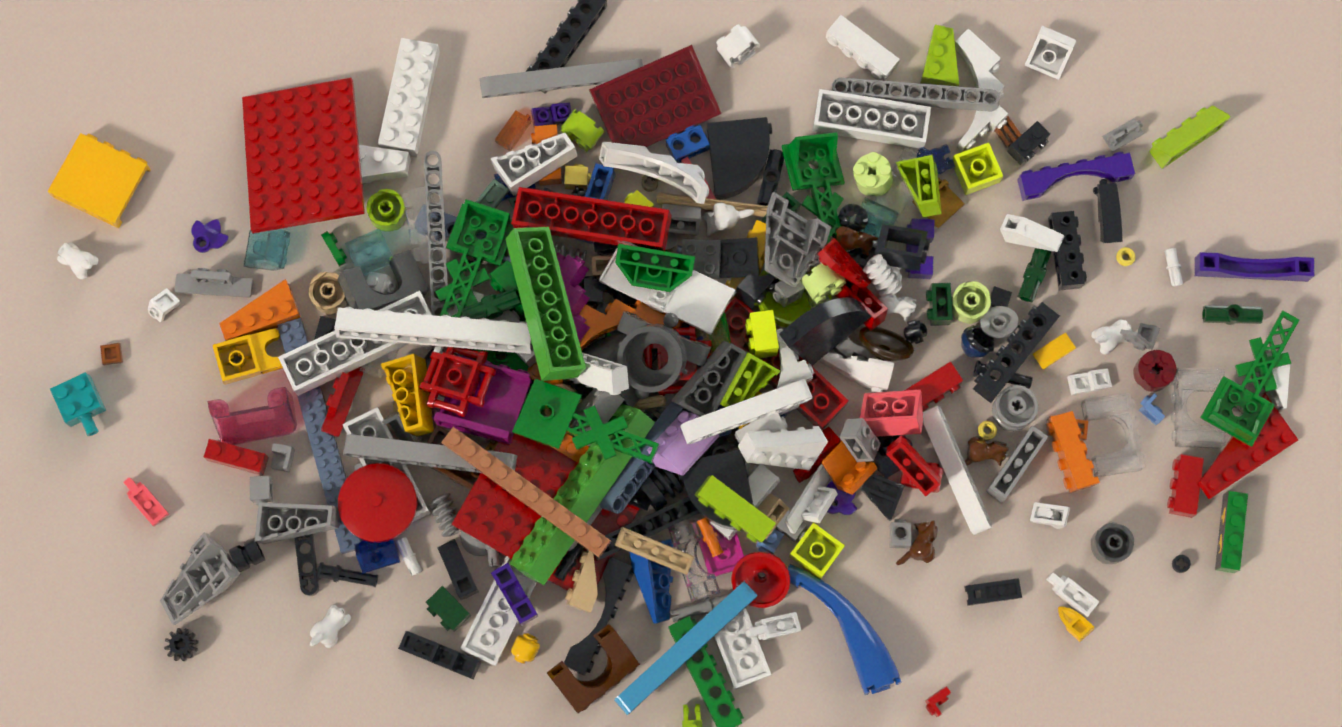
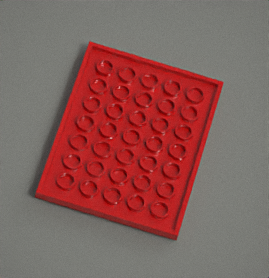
M352 77L242 97L250 228L253 234L365 214Z
M514 433L511 445L498 442L493 450L495 452L517 455L515 472L553 499L557 495L558 489L568 479L570 472L578 464L549 445ZM480 473L451 525L512 559L513 555L524 543L526 536L535 527L536 521L542 516L486 475ZM627 504L619 514L602 509L590 526L605 536L631 524L640 508ZM615 553L598 561L594 558L597 585L603 576L610 556L613 557ZM581 555L575 562L576 566L572 567L564 581L559 580L553 575L562 560L548 581L566 591L569 588L572 589L575 581H572L576 570H580L582 564L579 562Z

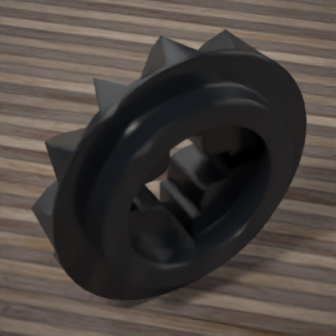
M847 204L839 212L840 225L860 232L868 224L867 212L857 204ZM857 214L855 221L850 223V217Z

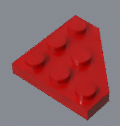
M835 238L818 253L819 260L824 266H828L856 286L865 289L871 283V279L867 277L863 269Z

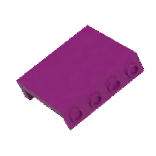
M456 355V356H458V357H462V358H465V359H469V360H472V361H476V360H474V358H471V357H467V356H464V355H463V356ZM486 360L483 365L495 369L496 374L492 377L484 398V406L478 407L469 403L465 417L458 416V413L440 409V412L435 413L434 421L438 426L450 429L454 427L464 433L511 445L514 436L512 431L528 396L532 378L525 370L518 369L515 371L506 365L500 364L497 366ZM480 373L479 375L480 381L477 386L475 394L472 395L473 397H477L478 391L480 389L481 383L485 375L484 373ZM446 396L444 398V402L460 406V400Z

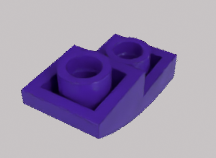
M570 102L552 104L551 107L532 108L531 110L534 126L564 124L572 113Z

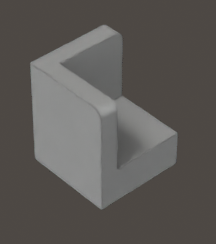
M273 443L271 451L274 455L271 468L290 472L295 449L292 446Z

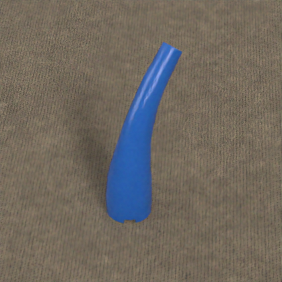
M789 564L790 584L796 587L801 586L815 595L830 609L839 621L864 695H868L870 693L869 690H871L872 694L890 689V684L894 682L896 685L901 684L900 675L889 651L858 609L823 580Z

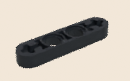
M313 534L305 535L306 538L310 537L309 540L303 539L299 541V538H303V536L294 539L300 589L303 594L314 596L319 591V579H317L318 571ZM304 543H308L311 547L307 554H303L300 551V547ZM307 562L313 565L310 573H304L302 570L303 565ZM314 575V578H310V582L312 585H315V588H312V592H309V590L305 589V586H308V579L303 580V577Z

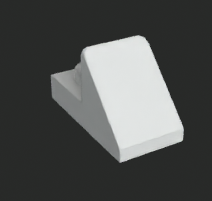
M1034 502L1030 521L1051 525L1056 529L1064 528L1067 525L1070 507Z

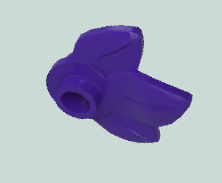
M218 219L212 220L205 225L196 220L191 228V233L194 237L193 246L200 253L208 252L211 248H221L228 240V236L221 233V225ZM206 241V245L201 247L200 243Z
M833 481L828 483L826 487L835 489L838 495L833 501L836 503V506L831 505L827 512L844 515L854 513L857 507L852 503L856 492L852 495L838 490Z

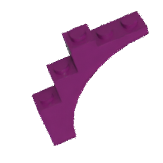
M557 252L556 256L580 343L590 329L585 324L587 320L579 315L590 299L584 294L586 290L579 286V283L589 269L584 266L585 261L578 256L573 258L567 255L565 257Z

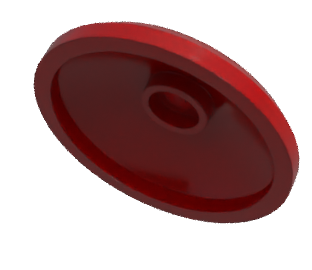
M753 552L745 555L736 563L732 572L731 582L733 590H735L745 581L758 595L749 605L757 608H767L778 604L787 595L790 587V574L787 566L777 556L767 552ZM759 573H764L765 576L761 577Z

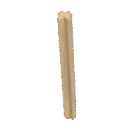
M660 192L657 194L656 199L658 204L694 206L713 211L714 205L722 202L732 205L737 211L754 210L755 212L752 215L761 217L767 214L768 207L705 198L704 204L696 203L690 196Z

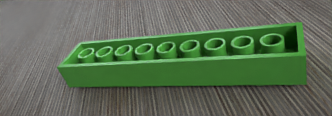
M621 404L608 421L610 422L624 416L628 428L623 431L642 438L646 437L655 423L640 409ZM614 434L608 436L610 441L616 439ZM630 439L621 442L624 448L634 446L633 441ZM592 443L586 453L581 456L575 469L570 472L564 485L558 489L554 500L587 523L632 456L615 451L617 456L605 460L599 445ZM541 517L536 521L535 527L526 536L524 543L513 555L509 564L524 576L545 585L575 540Z

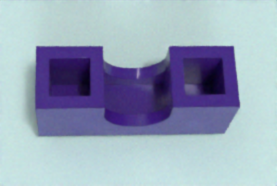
M912 218L910 224H907L906 228L928 231L927 239L930 240V243L934 239L935 220ZM906 244L905 251L917 253L919 246ZM934 256L926 257V262L921 264L920 271L905 269V272H908V278L931 279L933 276Z
M508 563L491 572L521 626L538 617L537 612Z

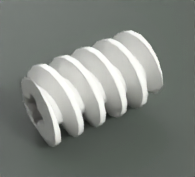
M881 254L873 256L867 262L863 271L869 279H872L871 282L875 285V288L880 290L879 294L881 296L894 295L901 290L902 283Z

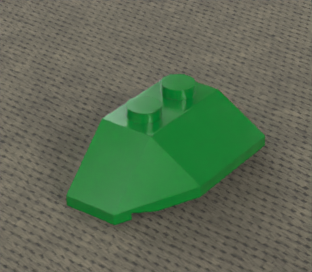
M618 244L615 263L632 286L671 292L692 276L695 256Z

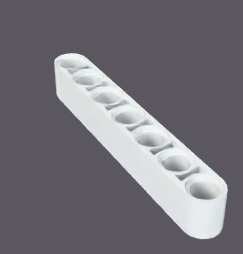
M803 379L681 424L680 427L687 444H693L802 404L813 397L806 380Z
M937 405L924 411V426L970 531L973 535H977L992 528L989 515L941 407Z

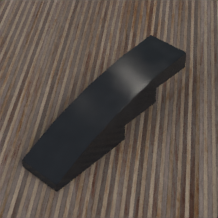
M405 631L398 648L473 680L481 664V661L409 631Z

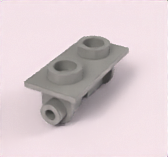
M1133 118L1102 137L1113 152L1143 135L1144 133L1141 130L1143 125L1140 120L1136 121Z

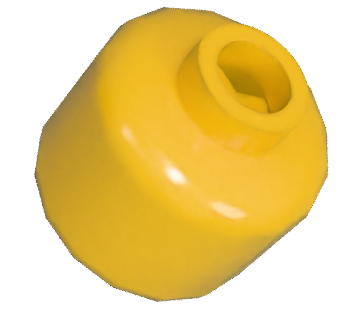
M529 633L518 635L511 648V653L515 656L514 659L523 664L526 661H534L540 648V644L537 642L538 638Z

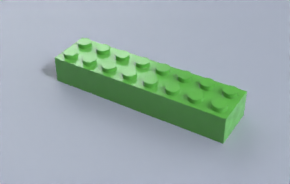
M549 227L513 228L506 237V243L541 381L578 378L586 369L550 229Z

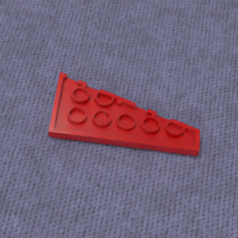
M1266 393L1261 395L1262 398L1271 402ZM1274 406L1253 446L1250 447L1232 436L1224 449L1218 454L1216 460L1202 476L1198 485L1207 498L1210 499L1299 440Z

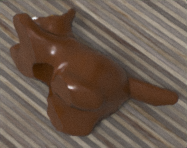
M844 226L836 230V240L846 251L860 248L863 254L869 255V251L874 246L873 241L878 240L876 236L865 232H858Z
M973 437L968 441L967 459L964 461L968 466L973 462L993 459L1001 466L1002 461L1008 455L1009 447H1006L1007 443L993 441L986 443L981 437Z
M934 520L930 523L926 521L914 524L918 530V536L912 543L910 550L896 562V565L904 564L910 558L924 561L925 563H929L935 558V549L932 542L937 537L938 527L935 526Z

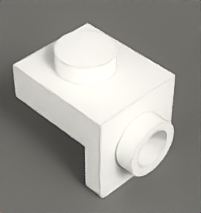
M369 272L366 280L371 289L386 295L393 294L397 285V281L390 276L375 272Z

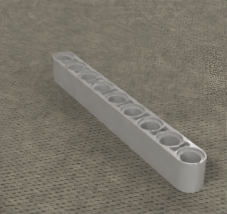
M630 59L486 76L479 78L482 98L603 84L642 67L643 63L642 59Z
M842 77L835 79L832 83V90L836 92L929 107L990 112L998 108L1000 100L999 93L993 89ZM839 86L845 87L843 91L836 90ZM861 87L864 91L857 93L855 89ZM876 89H881L883 92L880 94H875L873 91ZM898 90L901 92V94L895 96L892 94V92ZM913 92L920 93L918 97L911 96ZM932 93H936L939 95V97L933 99L930 97V95ZM950 95H956L958 98L956 100H950L948 97ZM970 96H974L977 98V100L971 102L967 100V98ZM988 98H994L996 101L994 103H988L986 100Z
M429 151L424 156L431 310L432 315L435 316V310L440 307L443 308L445 301L440 303L439 299L434 297V291L447 286L448 282L442 161L438 152ZM430 155H435L438 157V162L435 165H430L427 162V158ZM431 174L438 175L439 182L437 184L429 183L428 177ZM432 193L439 194L440 201L438 203L430 202L429 196ZM434 212H438L441 215V220L437 223L430 220V215ZM435 231H439L442 234V239L439 242H434L431 239V234ZM436 250L443 253V258L440 261H435L432 258V253ZM437 269L444 272V277L441 280H436L433 277V272Z
M353 434L346 435L343 451L345 456L481 473L444 445ZM488 451L515 471L517 455Z

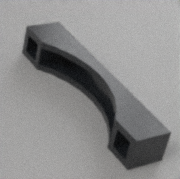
M610 556L603 572L606 599L602 616L596 627L587 637L570 647L564 661L570 670L583 676L587 672H591L595 663L592 661L594 654L598 655L601 650V645L594 635L608 625L610 618H615L618 608L615 606L618 600L622 601L626 592L623 589L625 583H630L634 574L631 571V565Z

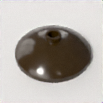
M864 327L859 332L858 336L862 345L880 360H905L912 357L914 353V347L908 340L890 330L876 327L870 331L867 327Z

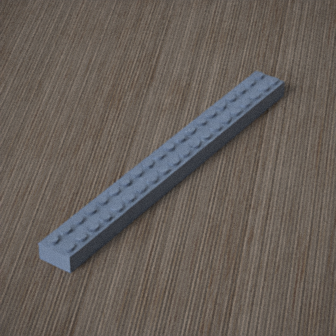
M301 318L278 324L285 354L308 343ZM320 385L297 397L327 505L338 508L339 492L347 478L335 436L321 431L328 410ZM340 518L339 529H334L340 552L346 554L366 548L364 540L353 535Z

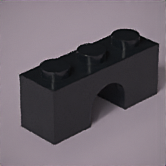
M586 276L579 283V286L586 290L584 294L590 298L586 303L588 306H597L602 303L603 292L611 294L614 300L617 299L634 308L637 299L599 282V279H596L595 276Z

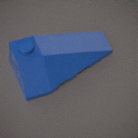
M672 539L658 541L660 543L673 547ZM630 552L631 566L653 623L670 620L672 596L669 594L670 583H673L671 569Z

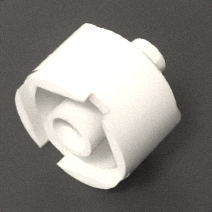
M740 24L734 26L729 35L721 37L716 42L718 45L717 51L731 68L735 67L733 64L738 63L741 65L756 53L755 47H760V43L746 26L741 27Z

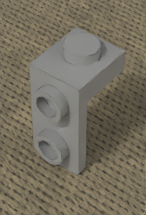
M1140 323L1137 332L1121 329L1120 334L1125 337L1127 342L1134 344L1133 347L1138 350L1144 351L1145 348L1153 350L1160 328Z

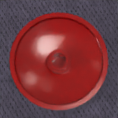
M380 463L369 464L354 471L343 483L338 496V511L346 528L356 537L369 542H385L400 536L411 525L417 511V494L410 479L398 468Z

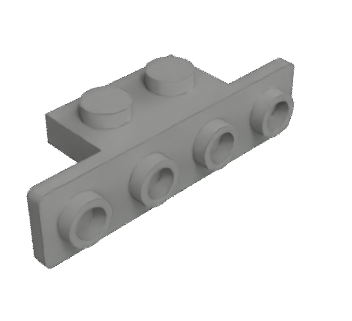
M198 268V270H192L191 274L176 275L175 292L250 298L253 280L251 278L233 277L225 269H217L216 272L209 271L207 268Z

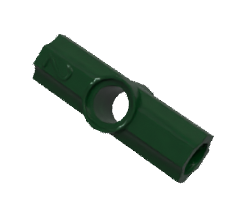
M1035 248L1031 261L1025 269L1024 280L1017 296L1022 301L1033 303L1039 285H1041L1045 277L1046 266L1052 251Z
M513 288L498 295H487L481 299V302L463 308V317H469L470 319L497 318L504 311L522 304L520 294L516 288Z
M1237 304L1230 306L1204 305L1202 319L1203 323H1226L1227 325H1234L1235 323L1261 324L1263 310L1262 307L1239 306ZM1229 311H1233L1236 314V318L1230 317Z

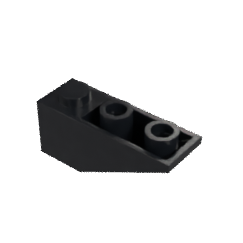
M454 539L437 547L460 600L479 593L456 540Z

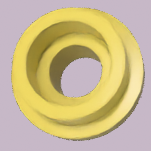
M1121 248L1116 254V260L1122 266H1130L1135 261V253L1130 248ZM1122 255H1127L1128 260H1124Z
M983 421L978 426V434L984 440H991L997 434V427L991 421ZM984 428H989L990 433L986 434Z

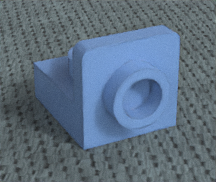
M1154 393L1151 397L1147 395L1140 402L1142 407L1138 411L1153 424L1157 425L1163 420L1165 415L1162 414L1163 411L1158 406L1151 404L1158 396Z
M774 529L767 540L764 539L762 543L757 542L756 547L759 548L758 551L774 554L784 534Z

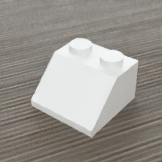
M1041 26L1024 66L1059 80L1076 40Z

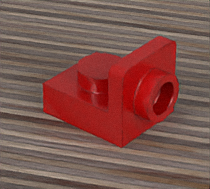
M947 686L925 700L927 703L925 707L932 716L939 717L942 715L936 703L940 706L949 699L947 696L951 692Z

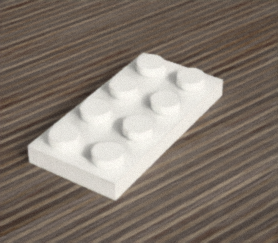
M746 608L714 636L734 689L772 675L757 636L747 638L745 630L753 628Z

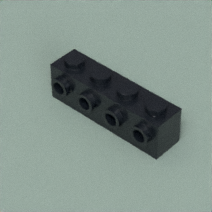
M1074 211L1051 213L1048 218L1050 229L1064 235L1058 252L1053 251L1058 289H1080L1087 281L1086 271H1083L1082 268L1084 255L1080 253L1079 248L1081 246V236L1077 234L1079 226L1078 217L1075 216Z

